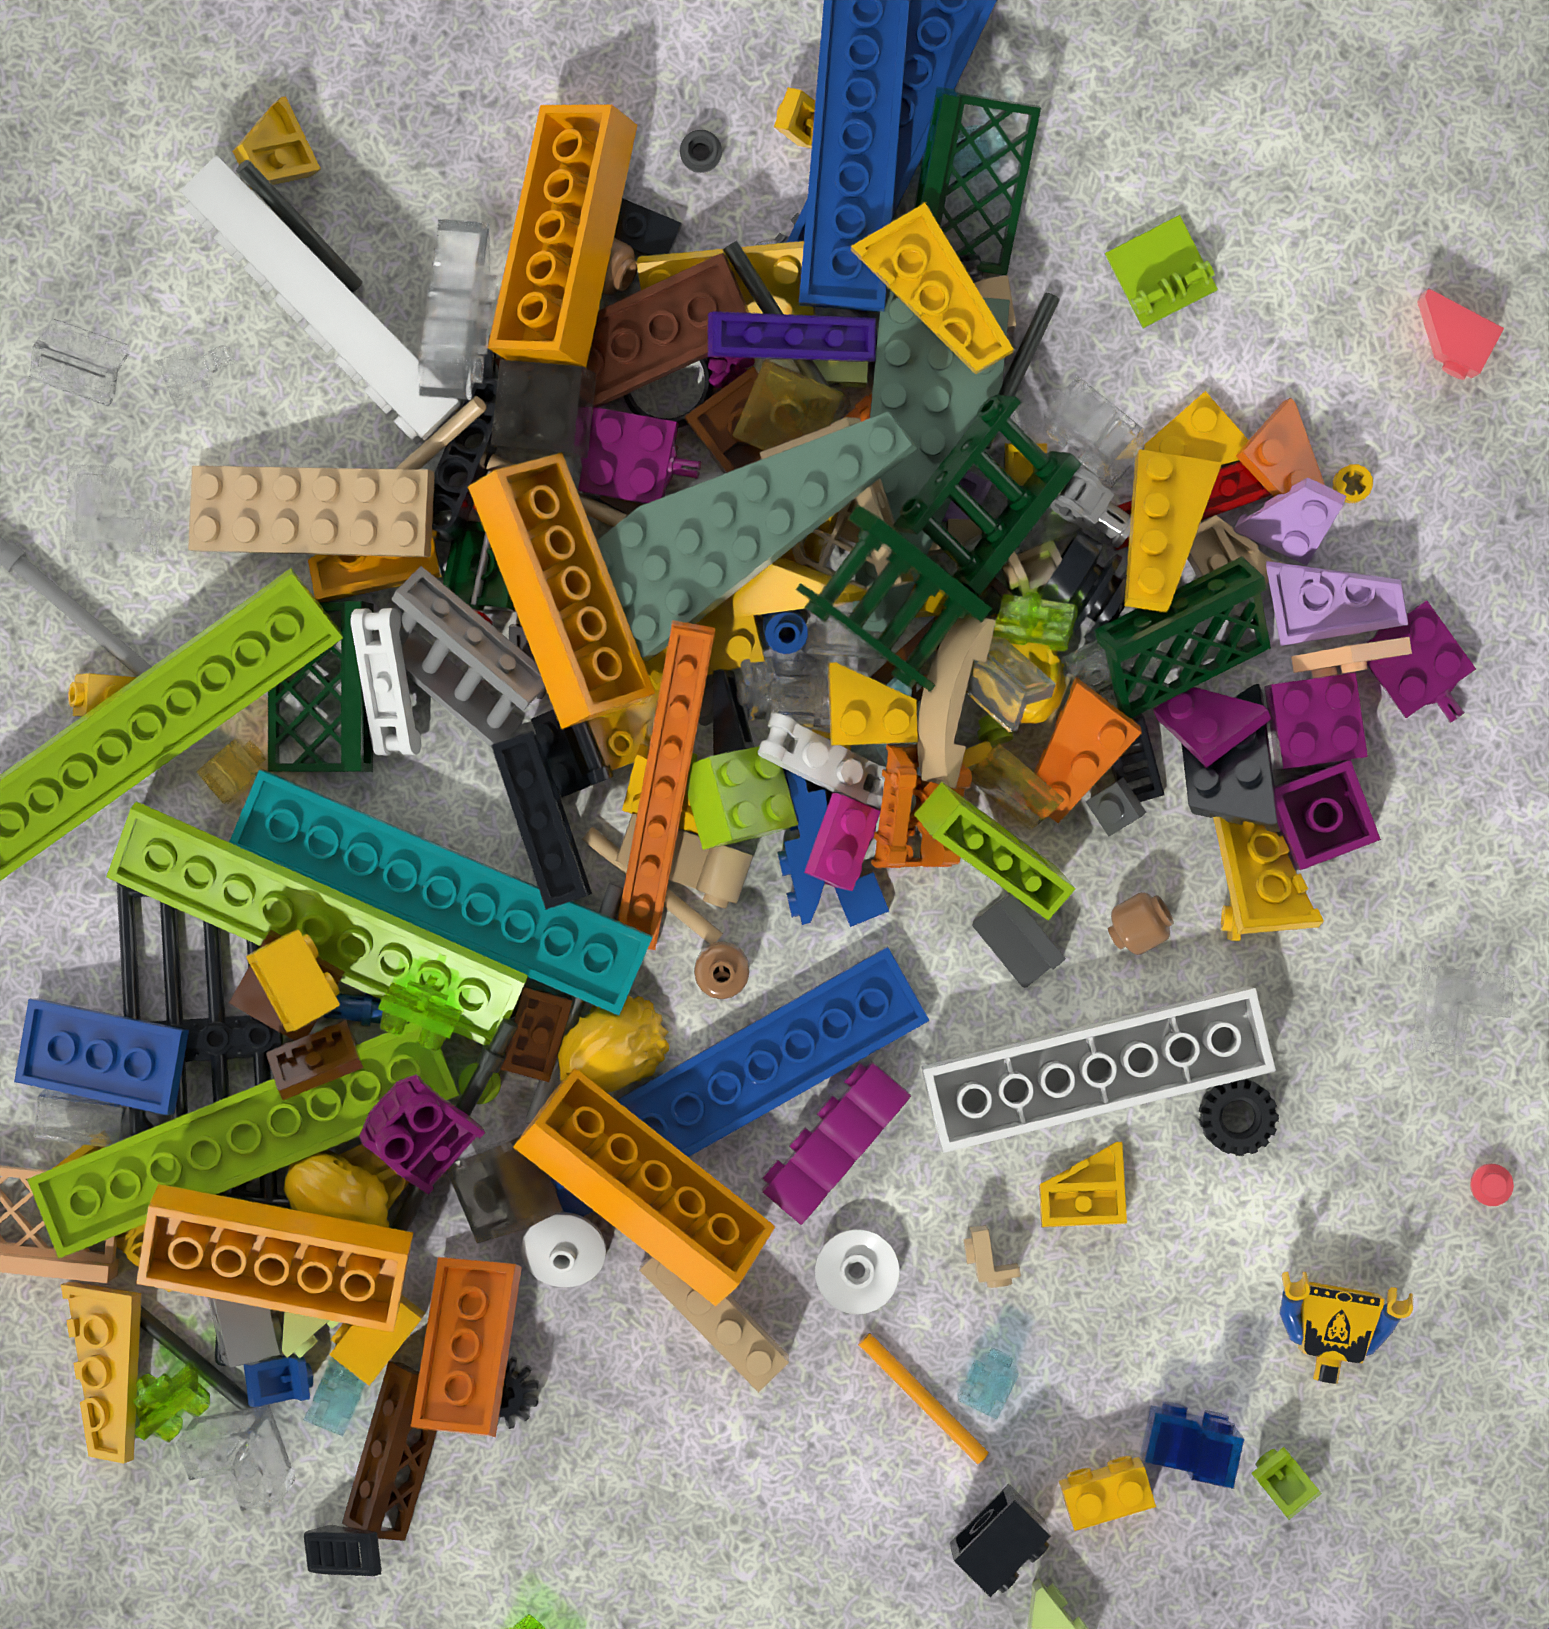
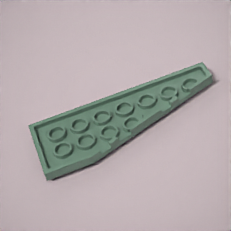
M886 289L885 310L880 311L870 418L890 412L917 447L914 452L880 478L894 521L896 522L900 517V509L903 504L918 494L977 419V412L980 406L989 398L999 394L1002 387L1005 358L975 374L890 289ZM982 297L1007 337L1010 300ZM948 497L933 515L940 524L951 503ZM922 530L918 535L898 532L925 555H928L933 540ZM865 561L856 573L855 581L865 587L872 585L878 577L875 565ZM911 570L915 581L918 575ZM914 581L891 588L862 628L865 631L882 633L910 595L915 584ZM860 600L853 602L852 611L860 602Z
M885 412L639 506L599 538L597 544L642 659L648 662L668 646L672 620L691 624L699 622L914 452L917 447L896 418L890 412Z

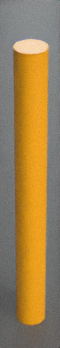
M868 1333L859 1342L858 1345L976 1464L981 1463L987 1457L989 1452L871 1333Z

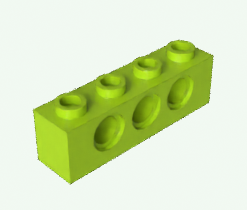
M943 782L938 785L914 813L933 838L1046 920H1049L1076 889L1056 865Z

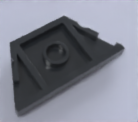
M1259 684L1250 686L1234 697L1264 705L1263 693ZM1267 723L1208 767H1205L1181 743L1188 806L1192 814L1208 818L1221 817L1226 822L1243 825L1244 821L1264 825L1267 831L1280 832Z

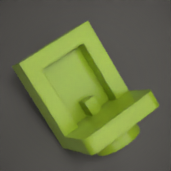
M1285 1447L1278 1452L1275 1449H1271L1262 1455L1255 1463L1257 1469L1251 1473L1288 1520L1322 1494Z

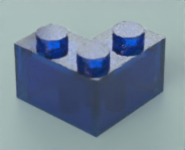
M1163 1401L1162 1408L1151 1405L1140 1452L1143 1461L1186 1471L1190 1479L1194 1481L1234 1489L1245 1438L1235 1427V1424L1229 1422V1416L1208 1410L1204 1411L1203 1417L1188 1414V1407L1168 1401Z

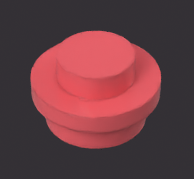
M1498 1164L1480 1166L1473 1173L1470 1181V1189L1475 1199L1487 1206H1499L1505 1203L1512 1195L1514 1188L1511 1174L1507 1169Z

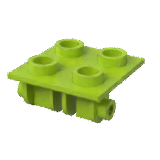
M1180 215L1104 253L1142 329L1218 291L1212 279L1215 276L1214 270L1209 261H1203Z

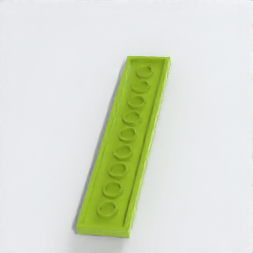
M292 568L0 774V881L343 639L340 629Z
M137 801L130 808L106 876L108 879L259 946L262 945L270 930L284 936L291 931L299 929L302 936L308 934L317 947L320 958L345 971L340 982L421 1018L428 1016L430 1022L482 1045L490 1044L503 1018L510 1019L528 978V975Z
M428 1016L357 1044L356 1046L364 1068L283 1100L277 1090L275 1080L271 1079L28 1178L27 1181L58 1259L146 1224L148 1207L158 1184L216 1195L358 1137L368 1113L399 1080L417 1074L425 1084L445 1100L460 1095Z

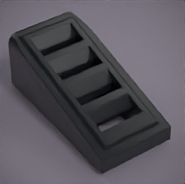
M727 669L713 671V755L755 747L734 671H727Z
M1139 714L1131 719L1140 725L1142 733L1130 746L1139 744L1141 750L1120 756L1111 766L1115 782L1123 777L1129 783L1149 776L1151 784L1132 789L1138 800L1143 802L1163 796L1164 791L1145 717ZM1140 761L1145 762L1146 767L1124 773V766Z
M326 1525L304 1533L307 1569L309 1572L325 1575H381L378 1535L375 1531Z

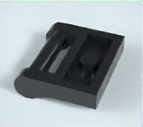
M554 709L531 719L537 740L543 749L551 769L552 778L562 798L614 777L610 765L605 766L588 721L562 729Z

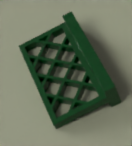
M937 87L913 209L926 203L944 234L952 228L955 230L965 245L955 252L957 256L967 254L968 252L976 254L973 249L992 235H995L1002 245L999 262L981 261L977 265V269L986 273L1007 275L1041 107L959 93L954 89ZM965 104L982 107L990 119L971 134L967 132L961 123ZM989 108L1003 111L994 117ZM1013 112L1027 114L1026 130L1010 141L999 122ZM995 126L1006 145L985 159L974 140ZM959 130H961L965 138L957 143ZM1023 142L1020 155L1015 147ZM970 144L981 160V163L963 176H960L953 166L954 156ZM1011 151L1019 162L1017 173L1002 183L990 165ZM984 169H987L998 187L977 201L965 183ZM952 172L957 180L949 185ZM1014 185L1011 197L1007 189ZM962 186L973 204L952 219L944 207L946 196ZM1003 193L1010 203L1009 213L993 225L982 207ZM978 210L989 226V229L968 242L957 225ZM944 214L948 222L941 226L942 216ZM1006 226L1004 238H1002L998 231Z
M1240 557L1177 588L1167 613L1137 608L1095 629L1097 643L1105 650L1118 709L1131 719L1270 649L1271 645L1261 592L1267 590L1264 576L1246 559ZM1249 599L1240 616L1230 613L1235 605ZM1213 617L1204 634L1194 631L1197 624ZM1227 620L1235 623L1225 642L1215 639ZM1247 627L1254 629L1256 640L1242 647L1237 646ZM1177 635L1167 653L1157 650L1161 642ZM1189 638L1199 641L1189 660L1179 657ZM1210 646L1220 648L1214 661L1206 665L1200 664ZM1140 653L1130 671L1122 669L1121 662ZM1152 657L1161 659L1162 662L1152 678L1142 675ZM1174 664L1184 667L1176 680L1170 683L1164 682ZM1137 682L1147 685L1140 698L1129 702V696Z
M364 601L318 602L326 613L328 611H341L340 631L343 634L341 650L334 644L307 663L290 682L287 679L283 680L281 684L285 688L281 692L280 683L268 691V772H373V748L351 628V615L355 609H370L374 613V604ZM330 651L341 660V672L331 682L315 667ZM310 672L325 686L311 703L295 688ZM340 682L341 692L336 688ZM289 693L305 707L291 724L280 715V703ZM330 693L341 702V714L331 724L315 709ZM310 714L325 728L323 733L311 745L295 730ZM281 725L285 730L279 735V726ZM340 725H341V735L336 731V729H337ZM291 735L305 751L294 763H279V746ZM330 735L341 745V763H326L315 751ZM311 756L317 763L304 762Z

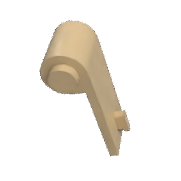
M633 813L616 858V862L627 866L637 817ZM678 829L669 880L704 892L702 901L726 909L729 902L737 904L753 855L725 845L703 850L699 836Z

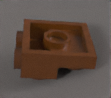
M754 366L685 416V420L708 449L710 456L723 474L762 460L760 452L804 436V433Z

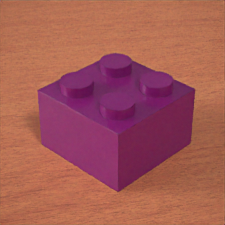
M1356 672L1264 686L1267 709L1271 717L1269 724L1276 769L1368 757Z
M1351 760L1334 763L1275 786L1280 823L1279 834L1283 836L1290 850L1287 855L1295 870L1306 869L1381 840Z

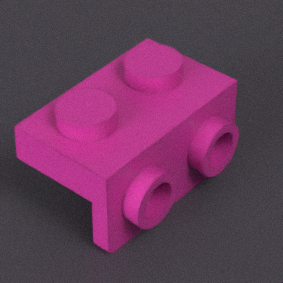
M832 793L804 873L825 881L824 884L853 891L856 880L862 872V863L869 843L874 837V832H876V823L881 811L845 795Z

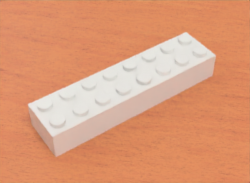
M217 155L180 190L189 200L183 207L208 233L214 227L219 231L213 238L238 263L243 258L249 262L244 267V270L267 293L273 288L279 292L273 299L297 324L303 318L309 323L303 330L327 354L333 348L339 353L334 361L356 384L361 379H364L369 384L363 391L386 414L392 408L398 413L399 416L394 422L415 444L421 439L426 441L462 408L459 401Z
M1251 986L1223 991L921 1066L943 1153L1276 1071L1256 988Z

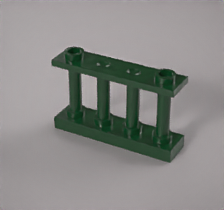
M995 395L980 406L977 412V419L918 494L903 504L900 509V517L892 525L898 532L918 535L922 530L957 564L953 577L978 596L982 594L1082 465L1072 453L1057 451L1045 453L1010 418L1021 404V401L1016 396ZM999 431L1033 465V473L1023 486H1019L985 451V448ZM973 464L1008 498V505L996 519L959 484V481ZM947 497L982 530L981 540L970 552L933 517Z
M858 505L848 518L861 529L857 535L859 541L820 594H817L802 583L799 584L796 591L809 600L805 605L808 611L825 623L831 617L895 667L891 675L907 687L912 689L918 683L931 692L935 684L919 673L920 669L958 618L963 620L966 614H969L983 622L992 608L880 517ZM881 547L885 548L890 552L886 558L888 564L847 617L834 607L833 604L872 551L876 550L878 552ZM911 569L918 575L914 581L917 586L877 639L874 638L862 627L902 573L907 575ZM938 592L946 597L942 603L945 608L906 661H904L891 651L892 647L931 595L935 597Z

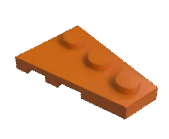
M1075 677L1066 705L1063 711H1060L1057 718L1056 727L1048 746L1043 750L1025 792L1027 801L1057 823L1069 813L1142 733L1140 725L1077 677Z

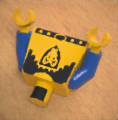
M1289 1272L1282 1273L1284 1291L1279 1314L1289 1339L1298 1344V1349L1303 1354L1317 1356L1313 1379L1317 1381L1338 1384L1342 1361L1362 1364L1365 1356L1374 1354L1387 1340L1400 1320L1410 1316L1413 1312V1294L1410 1293L1406 1300L1398 1301L1396 1300L1397 1288L1391 1287L1388 1290L1387 1303L1384 1305L1385 1299L1378 1293L1310 1282L1306 1272H1302L1303 1277L1298 1282H1290Z

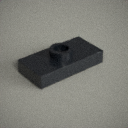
M622 198L614 237L630 245L633 251L645 256L670 254L682 223Z

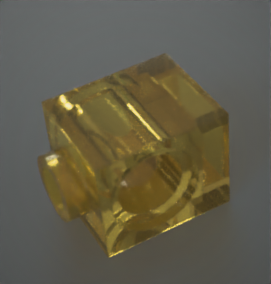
M233 739L198 769L196 773L223 804H231L253 785L260 769L268 771L262 764L267 758L251 740L245 744L241 739Z

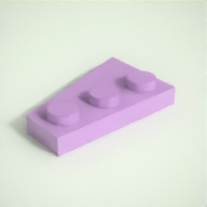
M1266 561L1281 646L1408 625L1400 579Z

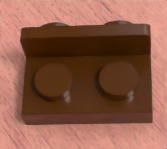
M524 985L510 1017V1020L514 1021L518 1028L504 1052L507 1058L501 1070L550 1082L573 1001Z
M346 1020L266 1052L277 1090L283 1100L364 1068L356 1046L358 1043Z

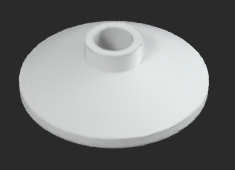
M556 1212L540 1217L528 1227L523 1236L521 1254L526 1268L538 1280L556 1287H575L590 1281L599 1273L605 1261L606 1244L600 1230L588 1219L574 1213ZM565 1255L569 1259H559L556 1256Z
M863 1229L846 1230L833 1236L820 1250L815 1265V1278L821 1295L834 1308L849 1314H866L885 1305L893 1296L900 1277L898 1258L891 1245L880 1235ZM854 1262H860L865 1266V1272L860 1277H853L849 1273V1267Z

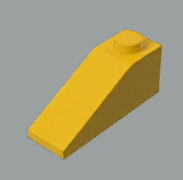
M786 558L777 559L731 595L734 616L737 618L804 609L809 600L796 591L799 584L802 583L817 594H820L832 576ZM849 583L834 604L859 601L867 590Z

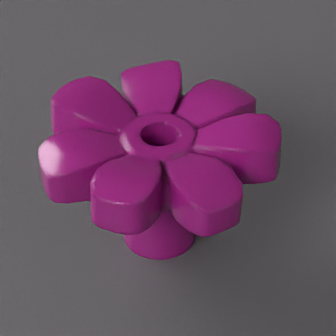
M708 357V368L714 371L709 377L710 384L715 388L722 387L723 389L746 372L747 369L745 368L753 366L755 359Z

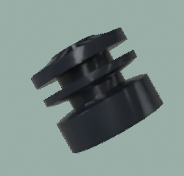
M1078 530L1062 553V560L1040 594L1034 598L1032 605L1054 619L1058 618L1068 606L1072 607L1076 611L1070 622L1069 629L1076 632L1085 618H1089L1092 622L1084 638L1094 643L1096 641L1095 629L1117 619L1125 608L1127 568L1120 578L1114 575L1123 558L1118 554L1113 556L1104 567L1098 565L1096 562L1102 551L1103 544Z

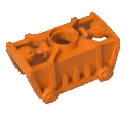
M887 744L886 769L882 770V776L885 777L879 827L878 831L874 832V839L877 840L875 858L871 859V864L875 868L952 867L953 864H959L961 857L933 838L914 815L939 785L924 781L920 775H917V768L919 767L917 744ZM962 762L957 786L951 789L964 797V790L969 789L972 783V774L970 769L965 768V764ZM913 794L916 797V805L912 812H910ZM915 826L922 834L919 858H913V849L907 844L908 836L915 834Z

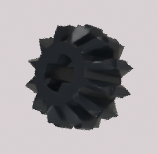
M513 1356L510 1358L506 1368L504 1384H507L506 1390L511 1387L514 1392L511 1393L508 1401H501L498 1419L499 1424L500 1417H504L508 1429L515 1427L516 1419L514 1413L521 1420L527 1421L531 1414L526 1406L536 1407L539 1402L538 1397L529 1393L539 1388V1381H524L531 1373L532 1368L526 1365L518 1373L514 1370L517 1365V1358Z

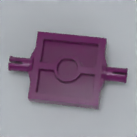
M597 407L593 409L590 429L584 441L560 436L558 439L559 444L572 446L573 448L557 445L556 450L557 454L563 453L565 455L581 457L582 470L578 486L579 492L647 504L665 497L667 486L673 475L699 478L700 473L698 471L685 469L684 467L701 470V461L677 458L675 448L679 427L677 422Z
M1425 600L1407 613L1408 625L1377 630L1373 638L1366 642L1409 637L1412 654L1367 661V666L1404 718H1408L1425 705L1437 703L1449 720V723L1457 718L1448 707V704L1457 717L1462 716L1465 712L1450 692L1460 680L1475 671L1476 668L1430 603Z

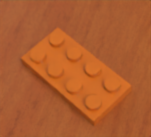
M438 1257L411 1427L496 1437L521 1277V1266L511 1263Z

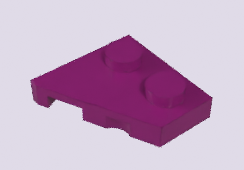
M1193 687L1153 709L1157 720L1205 767H1208L1271 720L1269 711L1264 705Z

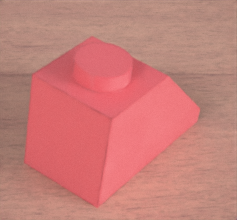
M1431 289L1426 290L1421 294L1417 303L1434 358L1444 364L1442 370L1447 374L1461 380H1465L1466 376L1474 378L1481 373L1504 328Z

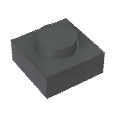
M1124 777L1086 801L1108 837L1147 813Z

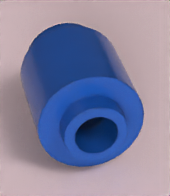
M798 609L767 613L763 618V632L768 645L774 651L781 654H791L804 646L808 636V629ZM782 628H793L789 634L779 635Z

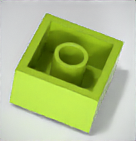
M760 746L709 756L690 764L686 791L703 850L768 836L798 825L783 768L759 756L758 750Z

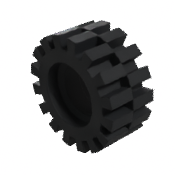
M1249 1079L1214 1086L1210 1092L1207 1091L1203 1096L1205 1099L1199 1107V1124L1204 1131L1205 1137L1222 1152L1235 1154L1236 1156H1244L1246 1153L1252 1155L1258 1152V1148L1261 1146L1266 1147L1270 1143L1268 1139L1271 1135L1275 1136L1277 1131L1275 1123L1279 1122V1114L1276 1113L1275 1109L1277 1107L1275 1100L1271 1098L1270 1093L1265 1088ZM1235 1100L1248 1102L1254 1111L1252 1125L1246 1131L1240 1133L1229 1131L1222 1120L1225 1107Z

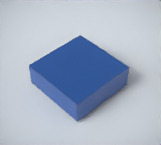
M874 872L859 877L856 880L853 891L834 887L850 927L889 912Z

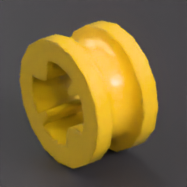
M1350 464L1341 468L1335 474L1332 488L1346 496L1345 503H1357L1371 493L1373 478L1365 467L1359 464ZM1346 473L1348 477L1353 476L1354 473L1361 477L1358 484L1363 489L1359 495L1356 490L1351 495L1344 491L1347 484L1342 479Z

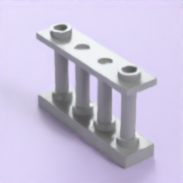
M421 566L396 590L391 598L393 602L404 610L401 615L399 635L406 676L490 747L492 744L507 740L522 724V721L511 712L515 705L524 711L546 688L538 666L528 655ZM417 622L437 638L433 646L413 630ZM379 630L373 633V640H380ZM450 650L469 665L466 673L446 657ZM482 678H485L502 693L499 700H496L479 685Z

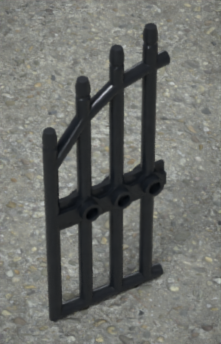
M116 882L124 1017L141 1020L134 898L149 896ZM160 902L166 1021H152V1023L189 1030L175 1114L171 1115L173 1120L188 1114L185 1062L211 1060L213 1103L230 1097L228 1059L253 1057L254 1085L257 1086L271 1080V1068L266 1052L282 1046L283 1034L250 1015L225 1017L221 931L219 927L203 921L208 1018L183 1019L177 909ZM246 940L247 955L260 948L259 945ZM128 1107L130 1137L155 1127L146 1117V1110ZM276 1170L260 1176V1193L235 1189L234 1187L216 1194L292 1209L287 1196L278 1195Z

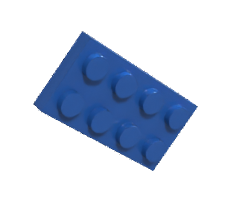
M38 998L28 999L14 1082L164 1115L175 1114L189 1030Z

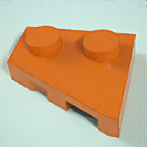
M1292 398L1283 401L1235 455L1273 497L1278 494L1288 493L1292 486L1307 477L1325 485L1297 405Z

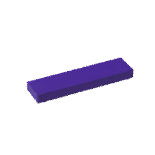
M708 313V357L876 361V318Z

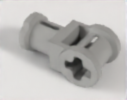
M1082 467L1076 471L1050 505L1052 510L1060 517L1069 522L1076 523L1085 531L1092 526L1096 527L1112 539L1111 544L1116 548L1130 535L1131 514H1127L1112 503L1111 500L1115 494L1106 488L1096 475Z

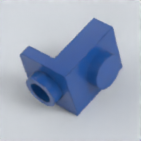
M291 1354L288 1358L284 1355L243 1364L249 1406L259 1407L292 1399L299 1401L310 1399L309 1388L313 1387L314 1379L309 1363H306L304 1357L299 1358L297 1355Z

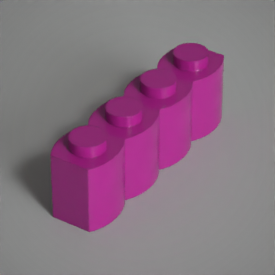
M873 1061L866 1067L859 1063L844 1081L849 1086L845 1093L839 1099L832 1095L817 1112L821 1120L811 1132L806 1127L803 1128L789 1145L794 1150L792 1155L784 1164L777 1159L761 1178L767 1183L763 1187L762 1193L800 1225L814 1212L828 1193L837 1185L856 1160L866 1151L911 1097V1094Z

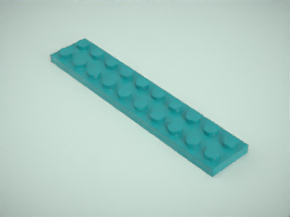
M260 769L257 773L229 840V843L522 972L534 980L617 1015L621 1013L653 938L648 933L572 901L546 910L539 888L533 884L263 769Z

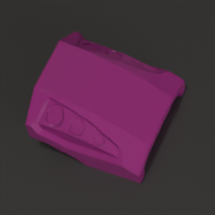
M415 1074L397 1081L371 1109L359 1138L366 1148L380 1157L398 1175L429 1195L434 1189L433 1184L476 1137L480 1139L486 1132L473 1118L442 1098Z

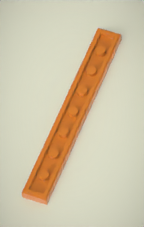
M672 620L618 916L619 922L653 936L648 947L649 950H656L715 634V628Z

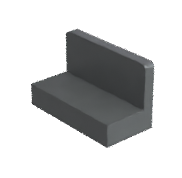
M1011 893L1005 895L972 923L973 928L1023 988L1028 987L1050 968L1055 969L1066 960L1024 906Z

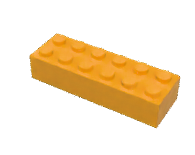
M612 104L540 105L488 343L490 350L514 365L586 368L638 126Z
M563 453L497 469L468 486L561 728L563 729L627 708L656 694Z
M576 1068L553 1091L513 1146L714 1306H717L739 1286L776 1227Z
M158 1184L148 1207L136 1284L393 1332L400 1308L413 1232Z

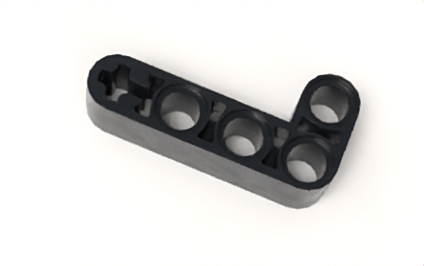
M483 378L473 383L462 408L475 396L487 402H491L493 397L496 396L498 402L496 404L489 403L487 409L446 445L434 474L432 538L443 542L452 541L459 537L464 530L474 505L468 486L486 476L488 462L491 456L495 454L511 416V400L502 384L493 378ZM472 434L484 435L483 441L479 446L475 448L465 447V441ZM458 472L468 473L464 484L458 487L449 486V480L452 475ZM444 510L452 512L450 520L445 525H433V518L437 513Z

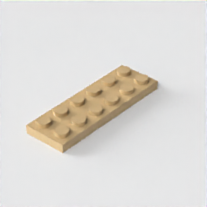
M192 466L188 550L197 552L431 557L435 472L417 469Z

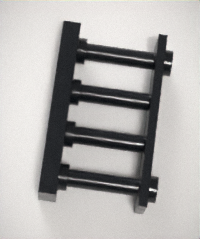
M531 731L492 744L491 747L545 909L547 910L593 894L557 785L552 778L551 769L536 734L534 735V732Z

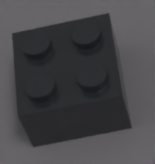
M1008 1484L949 1544L954 1562L991 1598L998 1590L1004 1593L1016 1582L1019 1577L1017 1571L1028 1560L1033 1563L1046 1552L1050 1545L1047 1540L1051 1537L1045 1519Z

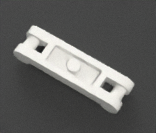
M382 608L379 613H372L370 609H355L351 615V628L374 753L376 755H391L393 751H400L403 755H417L421 749V736L415 729L399 635L401 617L396 608ZM373 630H379L380 640H373ZM389 727H396L397 734H393Z
M772 713L768 723V727L771 730L767 741L763 740L758 750L759 756L833 793L845 795L881 811L885 777L882 776V770L886 769L885 766L878 765L840 745L831 746L830 740L797 724L792 718ZM786 737L791 739L787 751L783 747ZM866 777L874 781L870 792L862 789Z

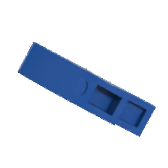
M783 768L798 825L789 829L790 831L798 830L800 838L783 841L785 850L778 851L777 853L782 876L791 875L794 887L793 892L786 893L791 917L800 916L801 924L804 925L811 923L825 881L804 872L828 806L825 789L808 793L805 779Z

